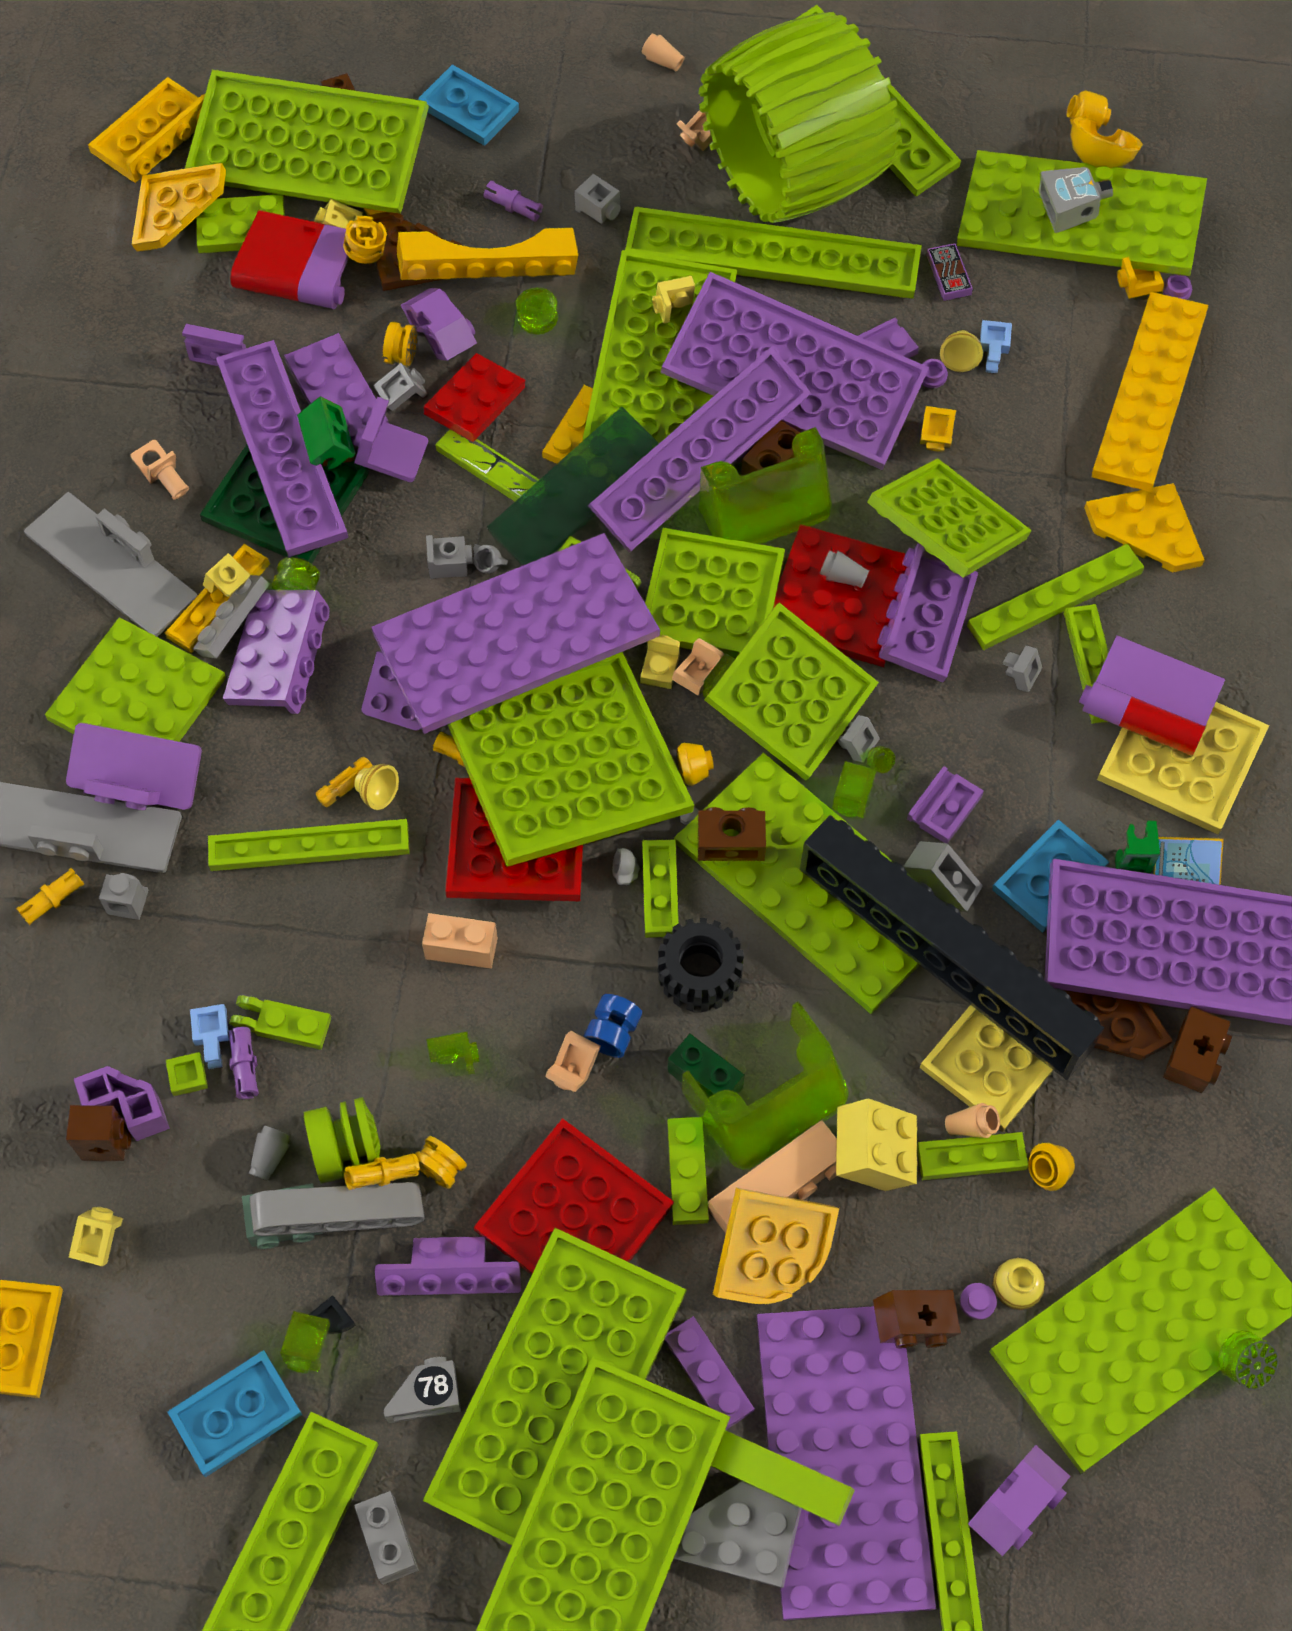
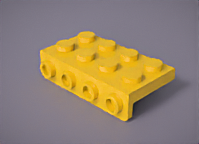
M169 77L165 78L88 144L90 152L136 183L195 132L205 94L197 97Z

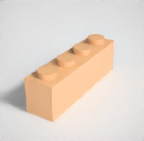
M823 1120L819 1121L710 1199L708 1211L726 1234L736 1187L794 1199L798 1197L800 1200L806 1199L817 1190L816 1184L825 1177L828 1180L836 1177L837 1138Z

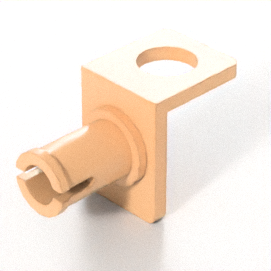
M157 440L150 441L131 454L132 460L151 484L159 479L171 494L173 500L182 497L188 492L189 487L175 471L176 454L173 451L166 454ZM147 452H156L160 456V459L149 466H146L142 461L143 455Z

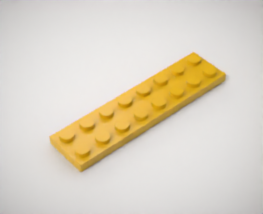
M1150 292L1093 467L1092 478L1152 492L1209 305Z

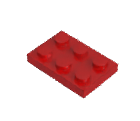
M476 353L424 405V415L474 442L523 391L525 379Z

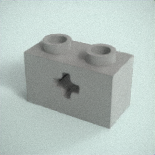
M391 1491L354 1505L378 1580L384 1585L419 1571L396 1500Z

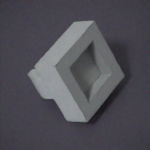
M1025 646L1021 655L1009 652L1003 661V665L1009 666L1006 675L1015 679L1017 689L1029 692L1042 670L1037 648Z
M858 715L854 722L848 724L846 727L847 732L844 736L840 735L837 741L841 748L848 750L853 760L864 762L880 738L870 719Z

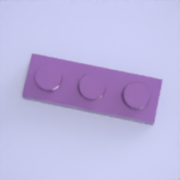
M694 1316L667 1333L664 1339L665 1343L706 1406L730 1416L726 1430L754 1412L755 1408Z

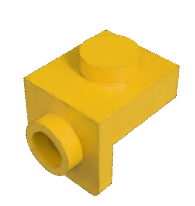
M1129 257L1122 258L1121 270L1117 271V278L1120 288H1125L1128 298L1148 295L1150 292L1157 293L1163 291L1164 282L1160 271L1133 269Z
M926 406L920 444L926 445L927 450L943 452L944 447L950 448L956 410Z

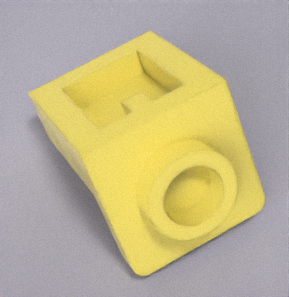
M330 199L325 209L319 208L314 222L346 229L349 221L357 220V216H362L363 212Z
M692 276L657 283L656 295L652 297V303L655 313H660L663 324L670 322L671 308H681L693 303L695 283Z
M228 553L205 574L203 586L211 594L216 589H219L225 596L229 597L249 579L250 574Z
M661 635L647 642V653L640 683L672 689V677L677 669L680 657L679 641L669 636Z
M93 1207L92 1210L79 1215L69 1258L99 1266L106 1265L115 1229L121 1226L123 1218L114 1216L112 1210L103 1207Z

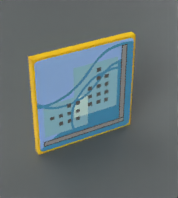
M1158 837L1160 856L1153 868L1154 875L1217 885L1221 884L1223 839Z

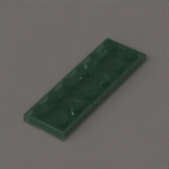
M620 407L489 524L487 531L522 566L553 554L566 542L569 536H573L596 515L588 505L659 443L623 407Z

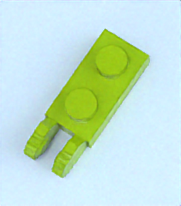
M238 996L237 1006L245 1010L259 1012L260 1014L258 1021L250 1017L233 1015L229 1022L233 1027H248L257 1036L319 1050L322 1049L331 1021L330 1014L265 999L263 1002L255 997Z

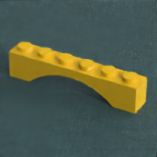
M544 228L535 236L521 243L490 249L457 245L443 240L428 231L398 232L397 258L401 280L575 275L578 260V250L573 228Z

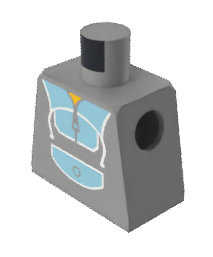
M1086 167L1041 172L1039 194L1054 232L1058 233L1095 219L1099 214L1100 200L1112 197L1113 188L1109 179L1094 182L1090 170Z

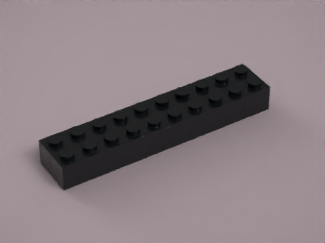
M829 815L804 842L800 864L801 872L1065 1080L1072 1076L1092 1052L1105 1028L1093 1013L1081 1010L1072 1003V999L1066 992L1059 988L1054 989L1045 982L1039 971L1033 967L1023 965L1016 959L1015 954L1004 945L999 946L991 940L981 926L971 924L965 920L954 905L942 902L934 895V892L928 885L923 882H916L907 875V871L901 864L896 861H889L884 857L874 843L868 840L864 841L858 837L848 823L843 820L838 821Z

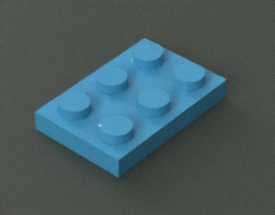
M453 64L417 99L427 102L429 114L484 146L519 112L518 102Z
M1057 820L1002 875L992 888L997 895L1042 933L1047 929L1049 877L1052 860L1060 859L1107 867L1109 864L1106 858L1060 820Z
M264 1350L167 1411L204 1477L209 1476L302 1415Z

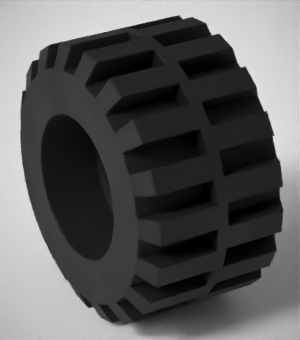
M692 918L685 920L684 927L678 923L673 927L672 934L667 932L664 936L663 944H660L658 951V980L660 986H664V994L667 998L674 996V1004L680 1007L682 1003L687 1004L686 1010L694 1012L695 1006L701 1007V1012H707L710 1005L718 1009L722 1007L723 999L729 1002L733 998L734 991L737 992L740 987L744 955L743 950H740L741 943L738 937L732 939L733 931L729 927L722 930L721 922L714 920L713 924H708L707 918H700V923H694ZM704 953L716 959L720 968L712 975L696 977L687 973L682 968L681 962L689 955Z

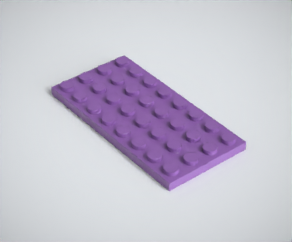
M709 272L662 365L661 373L715 396L772 346L811 391V394L785 416L782 421L812 440L883 470L929 367Z
M605 533L372 626L373 635L424 734L660 636V628Z
M1053 859L1050 864L1044 981L1053 988L1183 1009H1190L1192 1006L1208 1013L1292 1026V896Z
M874 1306L757 1314L768 1450L848 1485L855 1490L840 1526L801 1509L784 1587L780 1588L783 1621L935 1610L936 1603L907 1349H898L895 1343H880Z

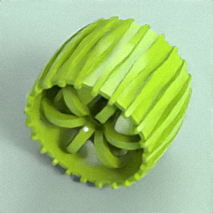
M834 12L813 14L766 29L723 54L707 67L705 73L701 76L700 80L703 85L699 87L698 93L704 97V101L699 104L700 112H705L707 121L702 124L704 131L710 130L713 140L709 144L710 150H717L721 163L717 164L719 170L725 169L731 180L727 182L729 188H736L741 194L738 197L741 204L748 203L750 205L749 212L754 216L759 215L760 220L763 222L776 223L786 221L833 205L852 195L881 175L892 165V161L898 156V151L895 148L900 145L901 137L896 135V130L901 126L899 118H894L893 108L897 106L896 98L890 99L886 87L891 84L889 77L883 79L878 68L882 61L879 56L873 58L868 50L871 44L867 38L861 39L857 35L859 28L855 24L847 25V18L843 15L836 16Z

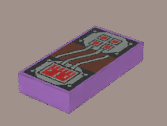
M956 244L927 249L926 256L943 301L972 295L973 288Z

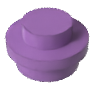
M1174 274L1165 280L1162 293L1163 295L1187 300L1191 296L1192 285L1187 276Z
M929 359L923 363L929 369L922 385L929 388L942 386L948 376L944 363L938 359Z
M982 1283L968 1285L960 1296V1306L963 1312L975 1320H983L991 1316L997 1305L996 1295L993 1290Z

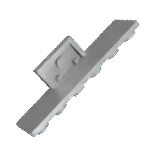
M70 492L64 494L24 530L26 536L137 626L156 637L168 628L198 596L195 591L154 560L150 549L152 544L142 532L138 531L135 533L130 529L129 524L123 517L118 514L114 516L105 508L99 514H96Z
M0 782V846L38 852L48 856L56 855L79 861H92L165 873L182 815L179 811L150 806H146V810H137L126 807V802L115 801L114 804L94 801L95 797Z

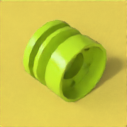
M363 1097L354 1099L357 1114L350 1116L346 1101L340 1102V1119L333 1120L327 1106L304 1112L309 1145L321 1184L344 1178V1161L351 1160L352 1165L355 1166L362 1165L361 1157L367 1156L368 1162H374L375 1158L380 1157L381 1145L374 1116L365 1104Z

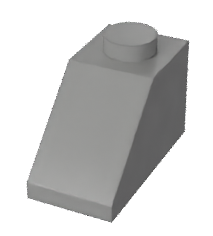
M920 841L903 866L917 882H923L928 885L936 897L964 912L968 911L983 887L948 843Z

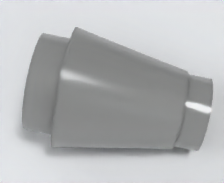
M829 550L820 574L826 576V580L862 588L869 570L863 568L840 551L835 553Z
M264 1126L262 1132L257 1133L249 1174L269 1181L270 1176L290 1147L287 1144L290 1135Z

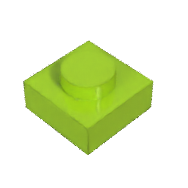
M200 1052L166 1060L173 1096L208 1088L203 1058Z

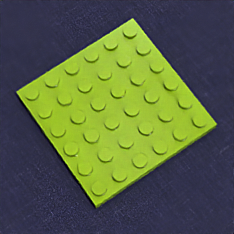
M623 652L448 724L507 867L692 813L694 810V803Z

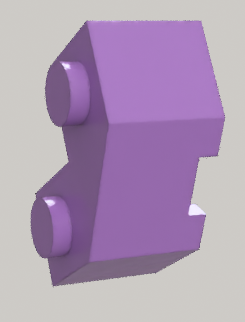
M429 288L401 304L410 325L416 326L417 332L425 334L437 359L449 360L477 344L473 336L475 334L473 325L467 318H464L450 301L447 294L440 288Z
M108 1066L74 1078L81 1104L114 1106L118 1113H123L127 1128L136 1141L170 1129L160 1098L152 1084L128 1077Z
M1035 1445L970 1520L968 1525L1001 1556L1012 1545L1019 1550L1033 1534L1028 1527L1046 1506L1053 1510L1067 1494L1062 1489V1486L1070 1478V1475Z

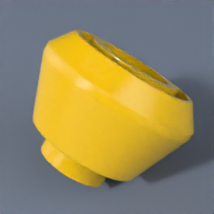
M684 742L677 748L678 766L684 784L694 786L709 776L708 770L714 769L711 751H704L702 745Z
M1041 1143L1032 1149L1029 1155L1028 1168L1032 1179L1041 1188L1048 1191H1056L1062 1188L1070 1179L1075 1169L1073 1156L1065 1147L1051 1143Z

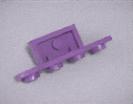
M485 1237L414 1238L411 1264H378L375 1266L377 1294L383 1296L519 1293L521 1291L520 1263L485 1262Z

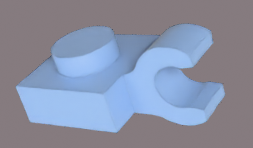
M982 320L980 342L983 351L988 352L985 372L998 373L1001 353L1009 354L1012 323Z
M220 1004L190 1009L194 1045H204L205 1062H208V1069L223 1067L219 1042L229 1041L225 1005Z

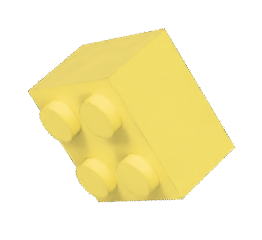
M869 1098L837 1107L836 1176L883 1191L917 1184V1115Z

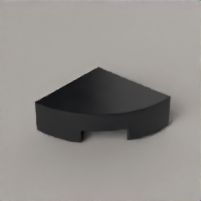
M333 1295L304 1318L312 1328L327 1334L342 1333L356 1326Z

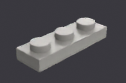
M250 575L249 579L227 601L218 607L215 619L200 632L198 642L193 650L201 657L217 658L270 583L262 576Z

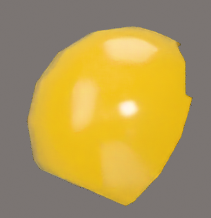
M1088 115L1087 117H1077L1073 120L1070 133L1073 150L1084 163L1095 167L1122 168L1135 158L1143 146L1140 139L1121 129H1117L1111 136L1100 135L1096 130L1097 121L1089 119L1090 116Z

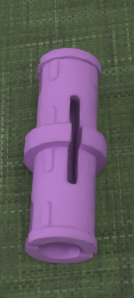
M490 181L486 187L497 193L494 194L485 190V199L504 206L505 210L510 213L515 211L534 222L540 217V215L530 211V209L532 208L541 213L543 209L542 204L521 196V192L514 189L511 191L496 184L494 181Z
M248 1027L233 1028V1031L230 1030L228 1032L232 1057L229 1060V1066L235 1077L236 1097L238 1099H251L259 1094L255 1075V1067H257L258 1063L256 1056H253L251 1030Z

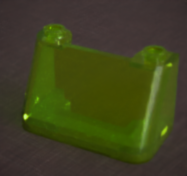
M816 427L795 436L792 443L795 458L739 476L733 465L723 461L701 467L699 509L713 536L730 541L738 540L762 544L798 531L800 524L812 526L825 521L830 516L832 500L823 440Z

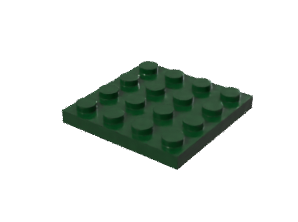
M246 444L200 513L201 520L287 558L307 561L303 565L308 566L309 563L312 564L322 547L288 557L251 453ZM355 460L341 463L333 469H328V466L323 467L341 517L369 474V468L356 464Z

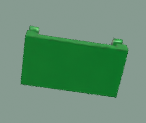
M320 396L297 415L311 464L317 466L327 458H333L327 463L328 469H333L347 458H352L356 455L341 406Z
M1157 821L1146 822L1143 839L1135 836V827L1133 824H1130L1126 832L1127 846L1124 853L1122 849L1117 851L1115 867L1116 869L1151 874L1160 856Z

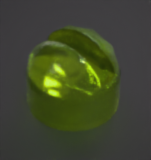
M875 746L868 751L866 759L872 770L879 773H887L893 768L895 754L891 749L884 746Z

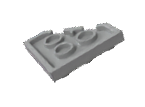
M741 1481L691 1514L674 1560L783 1588L801 1508Z

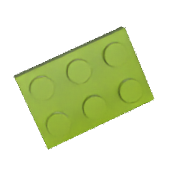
M283 195L216 199L197 217L198 252L239 251L258 210L285 216Z

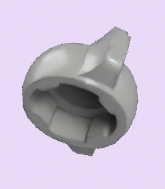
M475 544L473 547L475 567L482 573L491 574L499 566L507 565L508 563L507 559L503 558L499 550L494 546Z
M617 848L613 859V876L617 879L618 885H629L638 878L640 867L637 863V858L634 857L631 851L625 848Z

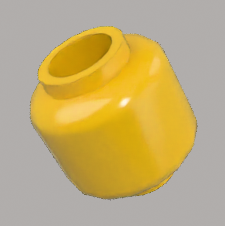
M1087 90L1074 95L1067 108V117L1070 118L1071 125L1075 118L1087 117L1088 115L1090 116L1089 119L1097 121V131L1102 125L1106 126L1111 117V109L1108 108L1107 98Z

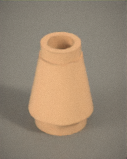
M652 33L642 48V54L646 56V60L672 69L675 72L681 67L685 58L662 35L657 36Z
M980 1103L947 1115L945 1119L946 1131L951 1136L989 1138L999 1130L1000 1118L996 1108L985 1103Z

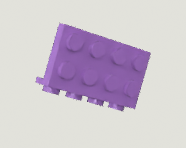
M917 543L914 549L909 547L905 554L902 565L907 568L905 574H900L894 591L898 592L896 600L893 599L886 613V617L890 621L888 627H883L877 644L882 645L878 657L937 681L944 682L949 673L979 572L974 571L963 578L959 574L952 572L935 555L924 551V547Z
M317 590L264 591L247 615L223 695V700L228 705L285 706L291 714H298L300 712L301 706L306 700V688L309 678L314 671L317 649L320 648L322 643L323 628L330 613L328 604Z

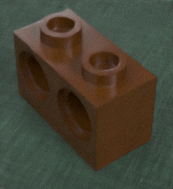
M781 420L742 459L741 477L771 495L778 486L781 488L786 484L791 471L796 466L801 467L806 461L809 454L807 451L808 437Z

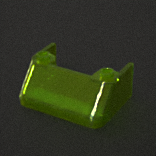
M799 1001L792 1006L790 1025L801 1039L797 1046L796 1056L804 1071L749 1106L746 1105L738 1093L731 1090L719 1091L708 1098L688 1070L683 1073L682 1093L698 1116L702 1117L703 1123L729 1161L737 1168H753L819 1121L823 1120L824 1122L837 1114V1107L847 1104L849 1096L848 1087L832 1048Z

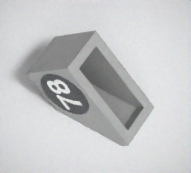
M433 1357L424 1361L425 1365L416 1366L384 1408V1416L388 1424L461 1412L456 1367L453 1360L446 1361V1357Z

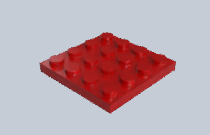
M800 524L778 584L774 607L781 603L847 657L884 667L886 660L878 657L882 645L877 644L883 627H888L890 621L886 617L889 605L898 596V592L894 591L896 582L901 573L905 574L907 568L902 565L905 553ZM829 550L835 553L840 551L863 568L869 570L862 588L826 580V576L820 574Z
M455 778L445 890L446 898L581 902L583 845L507 867L470 778Z
M562 1118L475 1224L474 1231L485 1237L488 1242L511 1260L519 1262L520 1266L531 1275L554 1228L630 1262L671 1210L674 1201Z

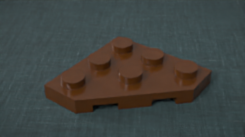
M382 212L367 215L368 217H373L374 222H381L387 232L383 255L376 261L383 291L443 280H401L397 258L398 232L428 231L439 237L436 231L420 223L415 225L405 220L403 215L399 213ZM452 239L451 241H449V242L454 243V244H457V245H462L461 243H459V242H457V241H455V240H453V239Z
M1063 990L1070 996L1072 1003L1081 1010L1093 1013L1099 1019L1100 1024L1105 1027L1094 1048L1143 1060L1168 1047L1173 1041L1148 1003Z

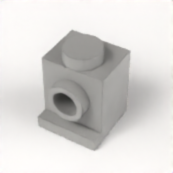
M592 174L575 190V210L577 212L583 211L601 224L607 218L610 220L615 219L621 209L620 191L595 174Z
M433 535L426 536L430 579L467 576V564H473L472 547L471 545H465L464 536L434 539Z
M125 873L117 875L106 874L99 900L108 915L140 920L149 889L142 886L140 881L132 875Z

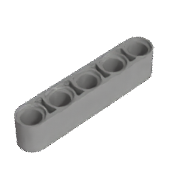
M415 1182L390 1183L385 1186L375 1184L349 1190L347 1186L269 1190L255 1193L249 1198L253 1234L257 1236L405 1227L419 1224L425 1219L420 1185Z

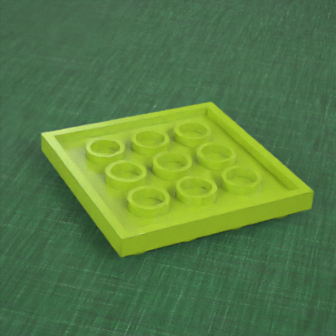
M938 458L872 492L867 502L876 509L878 514L888 518L905 535L912 537L929 554L935 555L952 572L959 574L963 578L1027 540L1032 531Z
M663 528L645 602L660 628V636H669L679 641L681 648L693 649L694 642L701 638L722 651L724 655L737 657L773 610L785 549Z
M778 603L704 700L806 781L811 777L879 682L781 603Z
M119 617L45 713L48 721L74 734L75 726L78 723H87L180 742L225 681L226 676L218 668Z

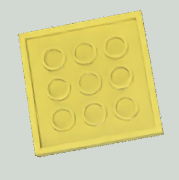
M1215 702L1193 756L1122 728L1097 780L1219 835L1269 725Z

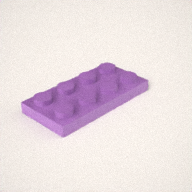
M337 333L284 355L286 364L309 405L321 396L342 407L352 443H354L359 427L363 429L366 427V425L362 424V420L367 406L373 408L376 398L340 334ZM385 416L383 422L389 423Z

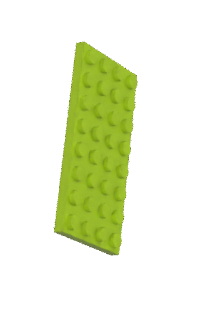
M212 70L185 169L222 163L226 169L224 186L329 202L330 199H333L348 206L401 214L429 106L426 101Z
M977 150L957 237V246L1121 267L1122 258L1129 257L1133 269L1190 276L1207 178L1120 167H1095L1087 163ZM1086 167L1090 170L1094 182L1108 179L1111 181L1113 196L1100 200L1099 214L1095 219L1058 233L1054 232L1039 194L1041 172Z
M622 250L582 439L583 447L644 457L713 397L706 392L662 374L661 368L709 272L735 282L737 269ZM692 276L695 283L693 303L681 308H671L670 322L663 324L660 313H655L652 303V297L656 295L657 283Z
M763 752L703 810L717 807L724 811H738L741 808L750 807L755 808L757 811H765V861H698V815L674 837L676 845L866 1011L872 1014L919 964L800 871L803 845L808 837L829 815L838 821L843 819ZM852 827L854 833L858 837H860L864 841L867 840L864 836H862L858 831H856ZM733 829L724 831V833L728 836H736L739 834L736 830ZM880 851V853L884 857H886L889 861H892L889 857H887L883 852Z
M1212 1188L995 1345L989 1352L1080 1474H1082L1239 1357L1248 1346L1259 1342L1291 1318L1292 1282L1217 1190Z
M554 1228L423 1501L512 1545L591 1358L594 1357L646 1380L686 1294V1289Z
M592 1357L476 1631H645L730 1416Z

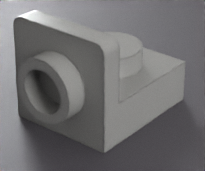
M402 363L374 384L380 397L389 400L387 408L392 411L415 393L422 398L428 394L422 385L425 383L422 375L415 368L410 370Z

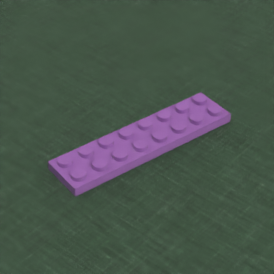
M274 340L216 357L288 557L347 539V530L321 464L315 466L310 463L297 417L301 410Z
M771 346L588 505L589 508L630 553L811 394V391Z

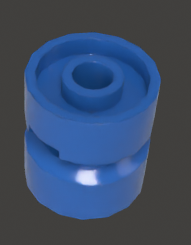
M604 994L595 1010L597 1019L590 1021L583 1037L600 1045V1053L614 1058H621L624 1056L631 1041L628 1033L636 1030L642 1016V1010L633 1002L614 994Z

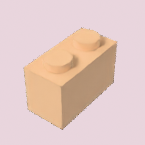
M428 913L422 941L425 959L492 969L498 939L496 923Z

